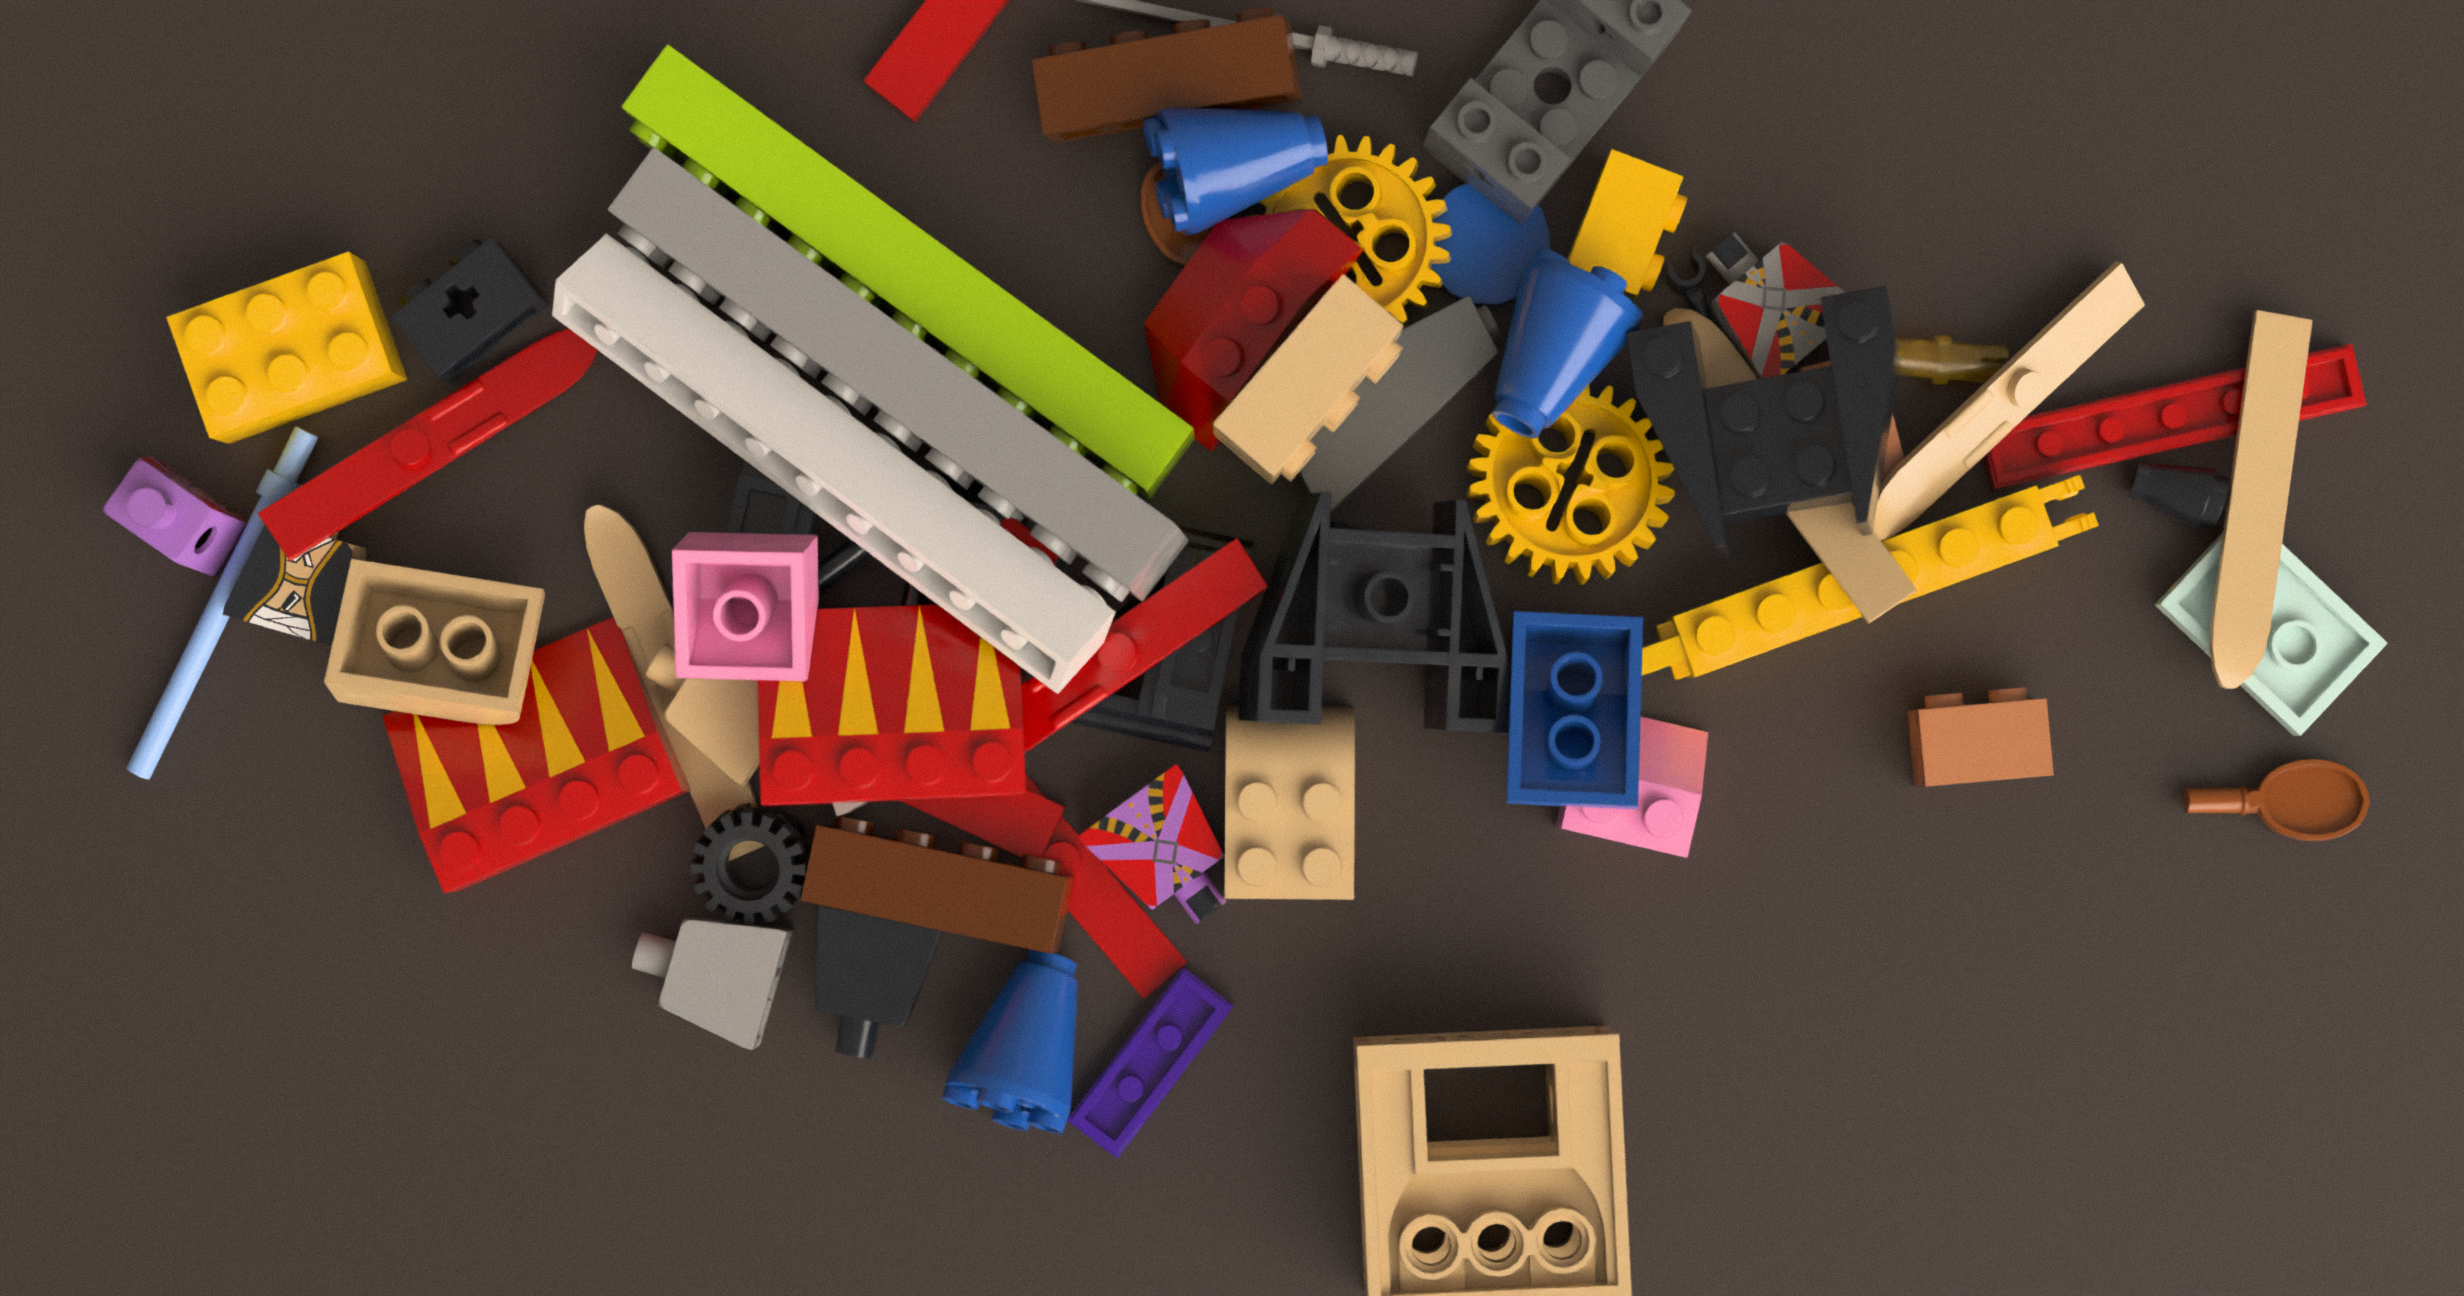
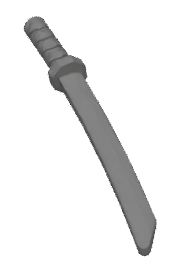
M1075 0L1173 23L1197 19L1210 20L1211 27L1236 23L1233 20L1136 0ZM1320 25L1315 37L1292 32L1295 48L1312 51L1311 63L1313 66L1325 68L1327 61H1334L1343 64L1350 63L1351 65L1364 68L1368 66L1371 69L1387 70L1388 72L1401 75L1405 73L1407 76L1412 77L1414 75L1418 55L1416 51L1400 48L1393 49L1392 47L1379 44L1375 46L1372 43L1356 42L1355 40L1341 37L1338 39L1336 36H1332L1333 30L1331 27Z

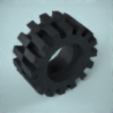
M750 803L741 804L735 810L730 811L728 809L719 815L702 832V837L696 842L692 851L696 853V857L690 863V874H697L698 880L693 885L697 895L703 892L706 894L709 900L704 905L711 912L717 907L725 912L722 917L723 920L733 923L736 918L744 919L743 925L755 926L759 920L764 919L766 924L776 920L782 912L786 913L802 895L812 846L811 843L805 845L802 837L806 834V831L801 824L794 827L788 821L792 815L784 810L776 814L771 812L772 806H762L760 804L757 808H751ZM744 841H756L765 845L772 852L776 862V871L772 881L760 887H750L740 883L733 876L729 868V855L735 845Z

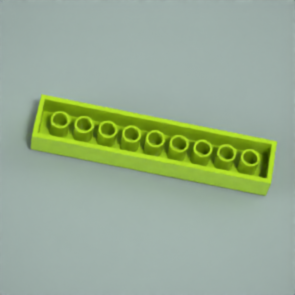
M666 45L621 106L635 121L629 131L638 137V141L650 150L653 147L671 160L677 154L686 161L682 168L722 197L727 192L736 197L738 200L734 205L774 234H776L778 229L790 237L786 242L823 270L827 271L829 267L836 270L842 275L839 279L841 283L877 309L881 304L894 313L891 319L930 346L934 342L946 351L945 358L981 383L984 379L998 389L996 395L1031 420L1035 417L1040 419L1051 428L1049 430L1050 434L1082 457H1085L1086 454L1103 465L1101 470L1133 494L1136 495L1139 492L1150 500L1194 441V428L670 45Z

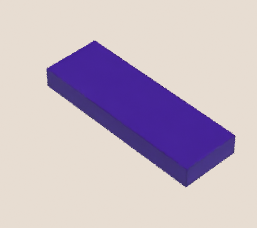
M1183 966L1069 1115L1067 1121L1118 1159L1234 1005Z

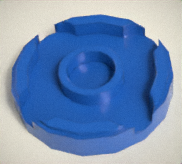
M1469 183L1454 188L1442 199L1445 201L1447 211L1433 220V223H1443L1451 227V237L1435 242V246L1450 253L1451 260L1450 263L1432 264L1431 270L1436 272L1442 279L1443 284L1441 288L1445 293L1458 301L1470 296L1475 307L1483 305L1498 307L1510 303L1517 298L1521 276L1527 265L1532 261L1537 250L1541 248L1550 250V230L1543 211L1537 206L1525 222L1520 225Z

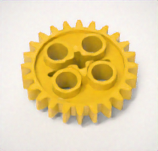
M1337 135L1334 153L1328 154L1327 165L1315 167L1314 173L1311 176L1258 203L1266 210L1265 215L1316 209L1325 216L1314 201L1317 194H1325L1347 229L1352 234L1360 232L1357 235L1358 242L1365 248L1363 252L1383 279L1380 286H1373L1355 261L1349 271L1356 275V285L1406 327L1409 325L1403 307L1410 302L1416 307L1426 310L1429 305L1420 291L1421 287L1426 285L1441 288L1443 284L1438 274L1431 270L1432 264L1450 263L1451 260L1449 252L1435 246V242L1452 236L1450 225L1433 223L1435 218L1447 211L1445 201L1438 199L1425 200L1436 187L1434 179L1430 176L1414 182L1413 178L1419 167L1417 160L1412 157L1397 167L1395 165L1397 157L1395 145L1390 143L1377 157L1373 155V146L1369 136L1363 137L1357 152H1350L1343 135ZM1354 182H1364L1374 188L1371 202L1359 210H1350L1341 205L1343 190ZM1390 233H1399L1409 239L1407 254L1395 262H1386L1376 256L1378 242Z
M1588 385L1549 427L1562 433L1567 440L1568 449L1564 452L1548 451L1541 445L1538 437L1528 438L1507 429L1493 417L1492 413L1489 415L1485 425L1494 436L1478 434L1472 447L1487 458L1470 459L1466 468V472L1483 479L1470 485L1466 492L1467 498L1485 500V505L1476 511L1472 519L1474 523L1492 521L1495 527L1486 540L1487 545H1494L1506 540L1511 546L1506 553L1504 562L1510 564L1523 554L1529 558L1527 576L1531 578L1544 564L1550 566L1552 583L1557 585L1567 569H1573L1579 585H1585L1590 577L1591 566L1595 565L1605 579H1608L1615 572L1614 556L1627 567L1632 566L1638 559L1633 544L1648 550L1656 540L1647 526L1662 528L1668 520L1669 516L1655 505L1669 503L1674 497V490L1658 484V481H1662L1672 474L1675 470L1674 466L1666 462H1656L1655 457L1664 450V447L1659 439L1647 440L1645 435L1652 426L1648 418H1644L1635 423L1630 418L1636 403L1633 398L1623 403L1619 408L1611 404L1613 387L1610 385L1602 391L1598 398L1590 396V387ZM1584 432H1592L1595 438L1577 476V487L1564 507L1557 530L1549 531L1546 528V522L1563 487V476L1576 456ZM1605 453L1616 455L1624 463L1626 475L1619 478L1605 475L1598 467L1597 456ZM1524 484L1535 487L1543 496L1544 506L1534 510L1524 508L1515 499L1513 489L1518 485ZM1584 509L1595 513L1601 520L1602 532L1596 535H1589L1578 530L1573 521V512Z

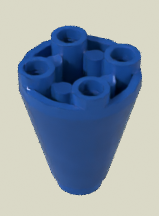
M1172 107L1157 110L1156 117L1143 120L1144 135L1151 157L1158 156L1164 175V180L1155 182V193L1163 219L1170 218L1173 230L1175 232L1182 231L1183 235L1199 233L1311 176L1314 173L1315 167L1328 164L1326 139L1322 124L1316 114L1303 117L1300 112Z
M1545 248L1537 250L1532 261L1527 265L1521 276L1494 393L1497 405L1492 415L1501 425L1519 435L1537 438L1541 430L1549 428L1628 343L1627 332L1638 331L1642 323L1643 312L1623 294L1627 287V282L1621 276L1600 266H1594L1590 272L1571 265L1566 258L1552 250Z
M1031 949L1028 950L1025 962H1018L951 1067L942 1095L944 1101L970 1110H978L979 1104L994 1109L991 1120L1012 1129L1028 1131L1031 1125L1050 1133L1063 1134L1071 1110L1078 993V981L1074 978L1077 968L1075 962L1055 953L1050 954Z

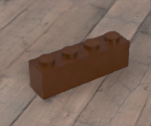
M1257 8L1235 14L1236 23L1211 27L1210 20L1197 19L1173 25V34L1149 38L1147 31H1129L1111 36V45L1086 49L1085 42H1068L1048 48L1049 56L1032 59L1043 135L1057 144L1142 129L1143 120L1156 117L1157 110L1172 107L1250 110L1301 101L1303 99L1291 24L1283 14L1274 16L1273 9Z
M836 816L835 826L816 825L800 901L1050 954L1059 952L1074 882V876L1059 873L1061 861L1023 854L1021 865L997 861L998 848L961 841L959 852L935 848L936 835L903 828L898 829L897 839L873 835L874 822L847 816Z

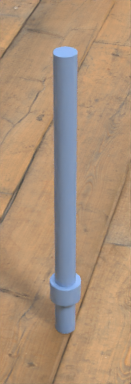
M295 426L274 470L266 469L256 490V493L261 496L126 767V770L139 777L150 779L230 618L229 616L222 615L224 606L265 525L258 512L302 486L297 483V480L319 438L318 436Z

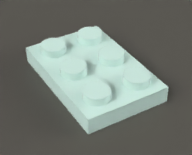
M2223 532L2155 603V606L2210 658V626ZM2282 544L2271 628L2264 656L2252 676L2240 684V686L2293 736H2301L2387 645V642Z

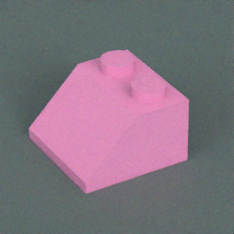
M688 532L672 549L676 678L806 681L809 676L819 600L817 535Z
M1641 717L1638 809L1560 806L1555 827L1687 858L1702 796L1708 732Z

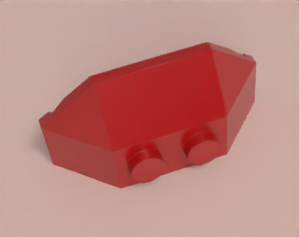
M1316 209L1228 219L1217 223L1144 322L1160 404L1194 428V438L1210 452L1215 451L1221 441L1213 435V423L1337 280L1348 272L1365 248Z

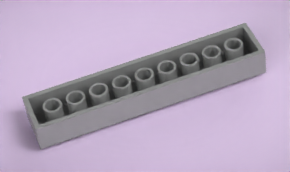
M652 148L607 209L624 223L617 234L662 269H665L671 260L674 261L668 271L713 306L721 296L725 298L719 307L723 312L763 342L773 333L776 337L770 346L815 379L819 372L824 370L828 374L821 383L864 416H866L872 406L879 410L873 420L916 453L923 443L930 447L931 450L925 458L934 464L937 469L966 490H968L974 480L978 482L983 488L977 496L1004 518H1015L1020 523L1025 518L1029 519L1035 524L1030 535L1069 565L1077 555L1084 559L1088 564L1082 572L1120 602H1123L1128 593L1135 596L1141 602L1145 601L1189 540L1174 522L656 148Z

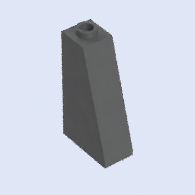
M1467 296L1402 329L1396 342L1403 349L1394 364L1376 384L1367 377L1363 379L1353 391L1360 397L1357 402L1358 405L1333 433L1323 426L1311 439V442L1317 447L1316 453L1298 473V476L1308 494L1331 492L1330 514L1495 359L1499 352L1494 343L1502 339V335L1486 305L1476 309L1470 296Z

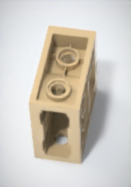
M1604 1025L1353 1037L1365 1296H1632L1620 1041L1617 1032ZM1545 1064L1548 1136L1427 1142L1424 1069ZM1567 1221L1572 1224L1571 1234L1562 1244L1552 1246L1543 1243L1545 1231L1554 1222ZM1502 1224L1508 1227L1507 1237L1498 1247L1489 1249L1477 1244L1480 1233L1487 1226ZM1437 1227L1444 1231V1239L1434 1250L1420 1251L1412 1246L1415 1235L1423 1228Z

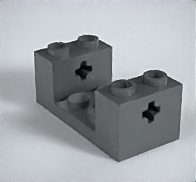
M1540 0L1475 81L1470 78L1432 124L1422 149L1464 183H1469L1517 223L1522 225L1678 34L1692 10L1680 0ZM1547 72L1560 75L1568 85V97L1558 104H1547L1541 101L1534 91L1535 78Z

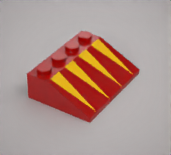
M938 604L817 609L808 679L806 681L758 680V734L762 806L1024 796L1026 794L1020 666Z
M614 616L534 650L520 719L515 723L503 725L477 724L392 711L382 716L418 834L443 893L463 890L691 791L622 633V629L617 626Z

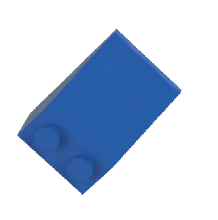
M1513 612L1509 631L1508 657L1511 676L1507 733L1506 804L1638 809L1643 617Z

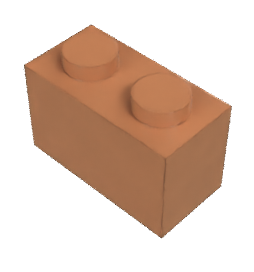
M2026 687L1989 690V703L1964 705L1963 693L1924 696L1925 709L1907 710L1914 786L1926 787L2054 775L2047 698L2027 700Z

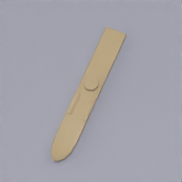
M2115 261L1891 470L1880 485L1873 532L1880 540L1891 538L1923 514L2145 305L2121 262Z
M1674 308L1664 315L1663 326L1687 321L1692 322L1700 339L1707 388L1758 379L1731 341L1711 320L1693 310ZM1852 502L1786 513L1868 624L1917 591L1916 587L1876 534L1872 532L1870 535L1862 536Z
M2260 310L2254 311L2210 626L2209 649L2212 670L2219 687L2224 689L2237 688L2252 676L2264 656L2270 633L2313 321Z
M602 504L591 506L586 510L584 533L586 548L594 573L617 626L622 629L625 640L689 784L690 794L705 828L728 809L732 811L739 805L750 803L751 808H757L759 804L749 781L745 787L733 781L663 718L666 709L676 694L645 676L665 643L675 648L674 608L652 557L636 528L618 511ZM756 841L740 842L732 848L729 861L765 845Z

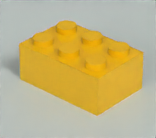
M349 251L167 316L208 436L211 439L227 444L240 441L408 380L366 261Z

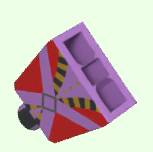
M154 456L140 457L134 463L102 510L109 517L169 559L213 577L217 576L232 555L248 523ZM212 527L209 538L197 549L195 545L200 536Z
M1178 764L1172 766L1078 836L1082 843L1151 909H1154L1174 894L1194 923L1198 924L1227 902L1205 873V870L1222 859L1225 854L1184 772Z

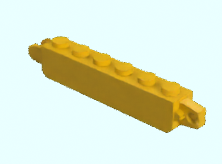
M2078 475L2039 490L2036 485L1881 541L1917 589L1914 594L1902 602L2059 546L2057 542L2059 540L2099 526L2094 512L2090 514L2083 512L2065 519L2062 524L2052 527L2043 504L2054 499L2060 501L2077 495L2079 490L2085 488L2081 476ZM1819 563L1667 618L1666 623L1655 626L1660 642L1642 648V675L1670 666L1675 680L1684 677L1688 679L1861 618L1862 615L1824 564Z

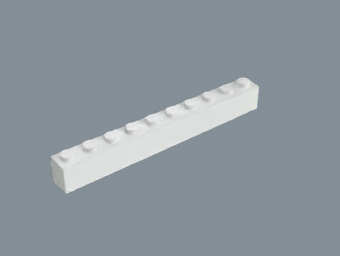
M606 233L556 279L552 311L554 318L1058 694L1103 645L1115 611L1106 605L1098 592L1086 585H1079L1056 568L1052 560L1043 551L1035 547L1029 548L999 525L1000 521L993 514L984 509L975 508L955 493L942 476L933 471L924 470L905 456L897 444L888 436L873 432L854 418L841 401L835 397L823 395L803 380L790 363L783 359L772 357L753 343L740 326L731 321L722 320L702 305L689 288L681 284H674L652 268L639 251L631 247H624Z

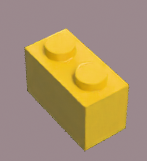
M1611 149L1603 164L1567 260L1571 265L1590 272L1594 266H1600L1617 273L1627 282V287L1623 294L1632 302L1638 296L1640 289L1651 292L1665 259L1664 256L1654 253L1662 231L1675 232L1688 197L1677 194L1684 176Z

